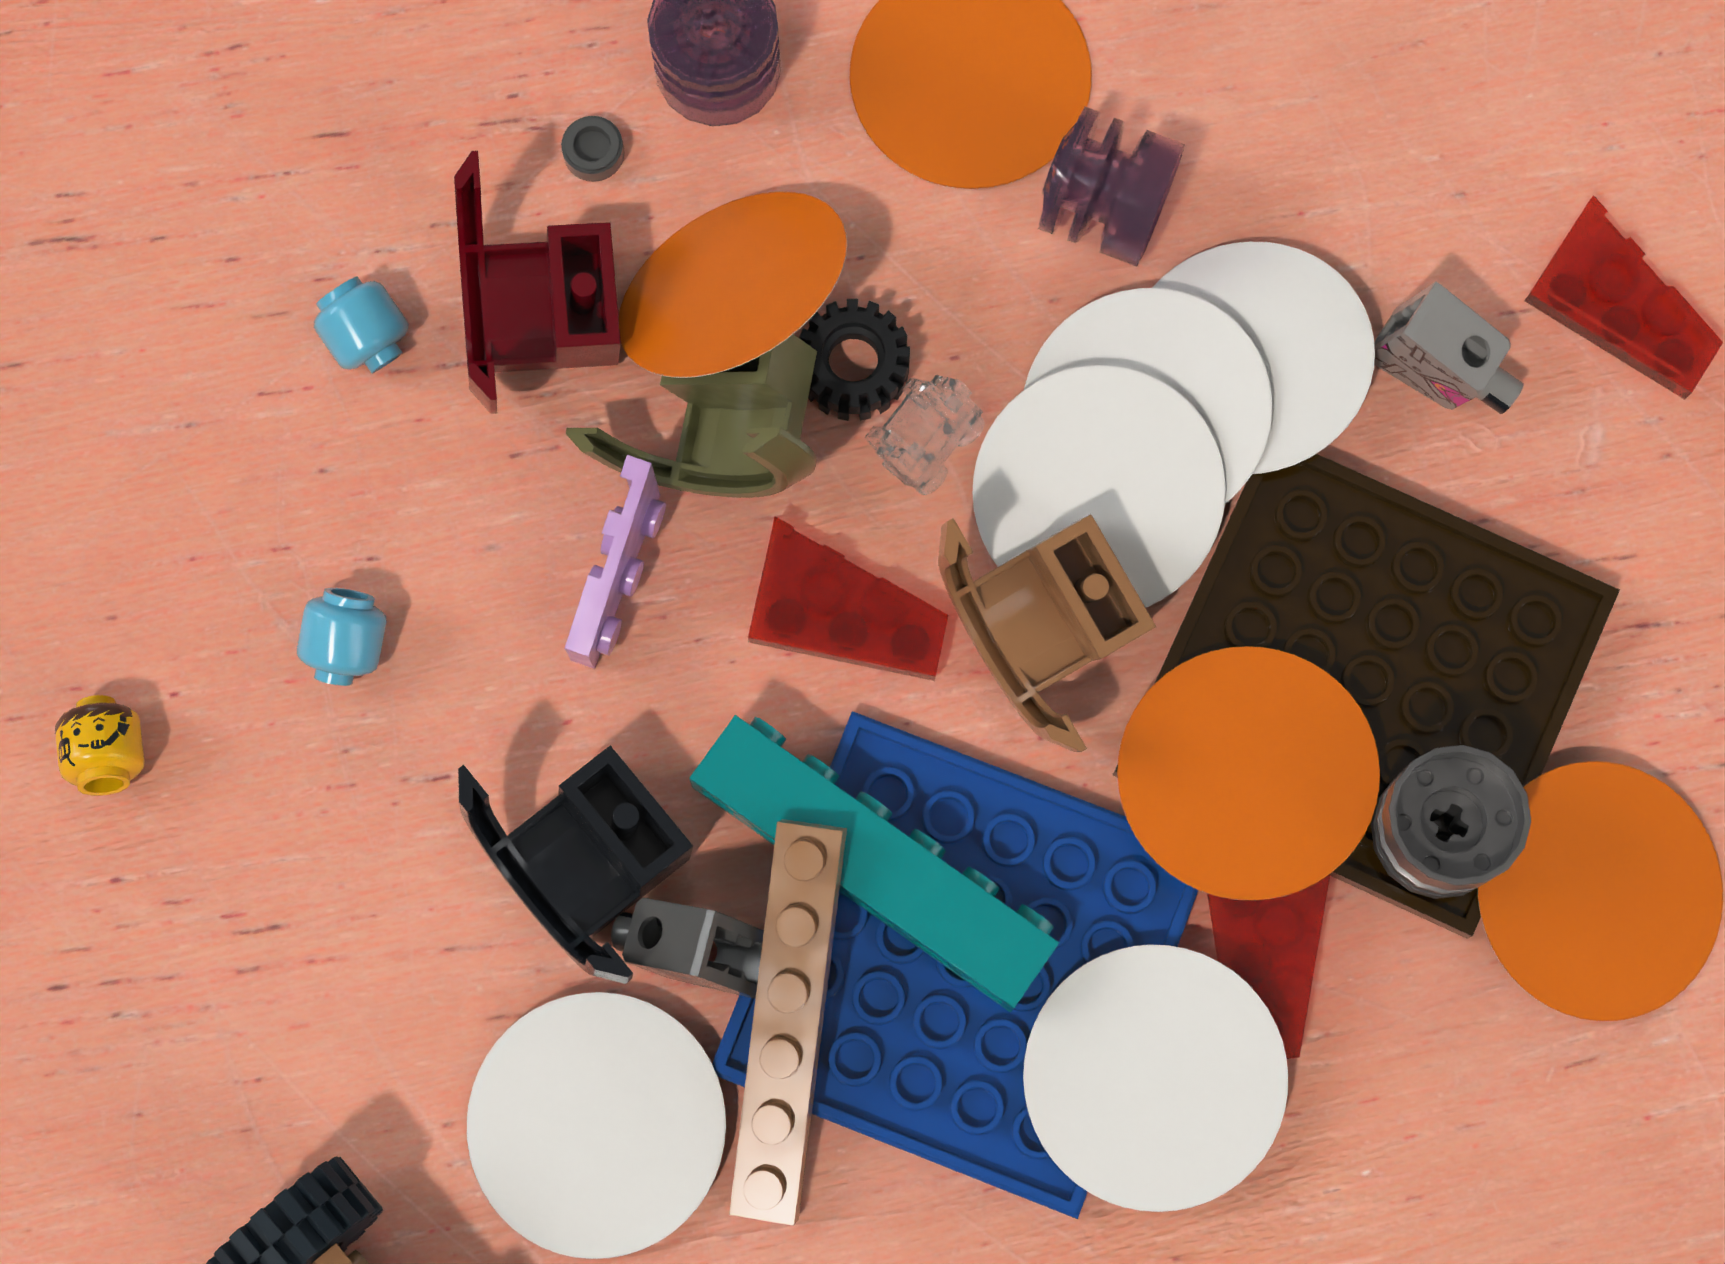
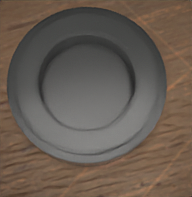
M598 116L583 117L574 121L563 135L561 143L566 166L576 177L585 181H602L615 174L622 165L624 159L622 136L618 128L611 121Z

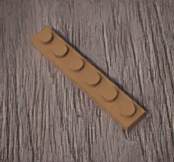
M785 819L777 822L729 1215L793 1226L799 1220L847 828Z

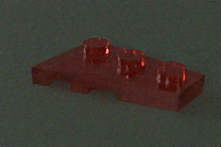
M1593 195L1526 297L1525 302L1685 400L1697 386L1722 346L1723 341L1674 286L1665 285L1643 260L1645 256L1643 250L1631 237L1626 240L1606 218L1605 215L1608 212L1606 208Z
M775 516L749 629L748 642L935 681L949 615L885 578H878L851 563L841 553L825 544L822 546L795 531L792 525Z
M1330 874L1301 891L1272 899L1235 900L1207 893L1217 961L1233 970L1259 995L1278 1027L1287 1059L1300 1057Z

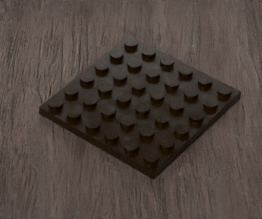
M1315 454L1296 465L1277 471L1252 474L1248 479L1155 683L1181 663L1210 651L1243 646L1280 650L1301 657L1326 671L1351 694L1361 708L1375 738L1379 756L1380 784L1378 798L1391 781L1413 760L1435 748L1459 745L1469 746L1493 754L1514 771L1524 787L1527 783L1540 776L1544 770L1620 589ZM1117 764V766H1116V768H1115V771H1114V773H1113V776H1115V777L1118 778V775H1117L1118 764ZM1444 814L1435 821H1432L1438 826V832L1435 837L1441 841H1445L1454 834L1448 829L1451 819ZM1371 822L1355 850L1337 869L1329 874L1336 879L1466 939L1473 936L1481 918L1478 888L1463 896L1434 899L1410 892L1389 876L1374 851Z

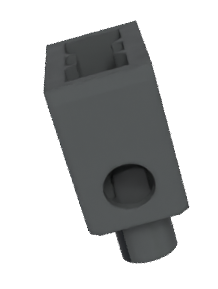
M641 898L636 903L633 914L624 912L616 918L612 927L611 941L616 950L623 952L622 956L625 963L669 979L756 999L764 930L715 910L648 898ZM713 941L717 947V956L714 962L708 961Z

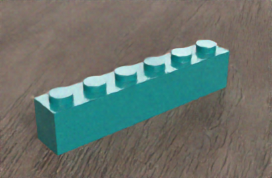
M735 715L690 776L689 780L692 787L773 845L775 843L777 822L781 819L847 828L839 892L1011 1013L1059 944L1057 940L1049 936L1054 926L1043 916L1023 904L1015 912L995 898L1000 888L977 870L968 866L963 874H961L941 860L946 850L926 834L917 829H914L909 836L887 822L892 816V812L872 796L861 791L855 799L837 787L834 783L839 778V775L816 757L807 754L804 760L800 761L783 749L781 746L786 741V738L765 721L754 717L751 723L748 724Z

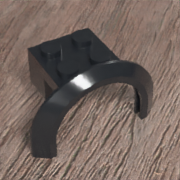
M611 745L559 785L558 796L508 836L491 809L489 795L463 764L458 768L461 814L472 834L502 877L548 934L585 972L592 976L627 984L632 979L633 972L608 942L601 947L591 938L689 861L693 845Z

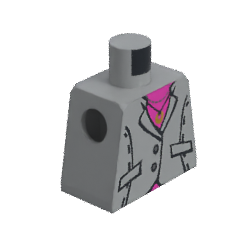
M1434 282L1398 306L1374 341L1375 366L1447 409L1453 410L1476 397L1499 414H1503L1515 402L1524 386L1521 381L1499 367L1511 347L1509 339L1437 282Z

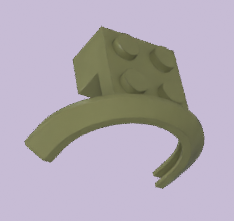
M793 334L784 342L758 358L723 372L688 378L662 376L660 386L688 403L676 461L633 448L599 428H567L566 435L583 453L620 473L622 472L627 455L652 463L657 485L720 497L753 498L777 494L811 475L816 467L817 458L814 451L802 442L800 437L817 351Z

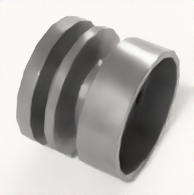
M1465 745L1435 748L1407 765L1377 799L1371 821L1374 851L1387 874L1410 892L1434 899L1463 896L1508 870L1525 848L1531 825L1528 796L1514 771L1493 754ZM1442 814L1451 819L1448 829L1454 833L1445 841L1435 837L1438 832V826L1432 822Z

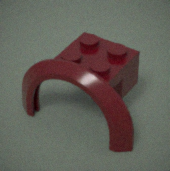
M471 151L454 176L469 390L490 414H497L495 372L618 365L621 341L611 222L547 226V242L484 245L478 151Z

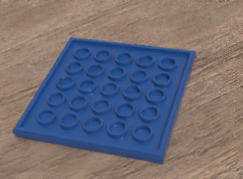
M852 711L830 765V768L839 775L834 784L855 799L861 791L875 798L892 812V816L887 822L907 836L914 829H917L932 838L946 850L941 860L961 874L969 866L986 876L1000 888L995 898L1015 912L1023 904L1043 916L1054 926L1049 936L1057 940L1059 944L1010 1013L839 892L812 1115L1078 1219L1088 1191L1064 1174L1048 1155L1034 1130L1027 1109L1023 1074L1025 1053L1032 1027L1039 1012L1056 988L1086 963L1101 955L1132 946L1169 945L1178 947L1198 890L1170 875L1153 860L1135 837L1125 816ZM739 995L712 1065L719 1078L745 1088L755 999Z

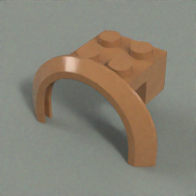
M1091 514L1067 526L975 581L972 580L967 563V557L973 551L954 518H952L941 527L938 566L949 597L977 651L1013 707L1038 736L1073 752L1086 750L1087 747L1069 716L1056 713L1038 693L1089 662L1108 656L1155 628L1156 625Z

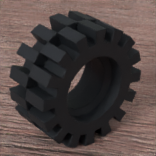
M847 299V307L838 308L835 301L826 305V314L820 316L816 312L809 319L808 330L802 329L799 339L817 351L808 396L810 402L815 399L819 404L820 411L828 415L830 410L838 412V419L849 421V414H859L861 421L871 419V411L878 409L880 414L890 408V401L893 398L898 400L903 393L904 382L908 380L910 346L907 347V334L903 326L899 329L896 326V317L889 310L885 315L879 313V304L869 301L867 308L858 307V299ZM858 339L872 346L877 354L878 364L869 377L860 381H847L838 377L832 371L829 364V356L834 347L842 341Z

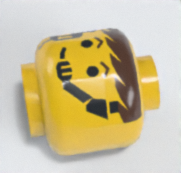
M105 695L82 698L76 703V708L64 713L57 721L55 734L59 771L61 777L70 784L77 786L79 792L93 796L111 795L128 788L130 780L137 777L144 768L145 762L139 716L129 707L116 704L114 698Z

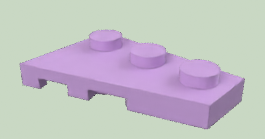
M630 455L626 456L620 477L627 479L629 485V492L624 507L617 506L614 510H609L602 530L604 536L601 544V554L608 556L605 566L603 568L594 565L588 574L565 645V650L571 661L593 669L596 667L600 653L609 656L616 644L622 620L615 617L622 595L632 597L638 586L644 566V561L637 559L645 536L650 538L656 536L666 508V503L659 501L660 492L652 463Z

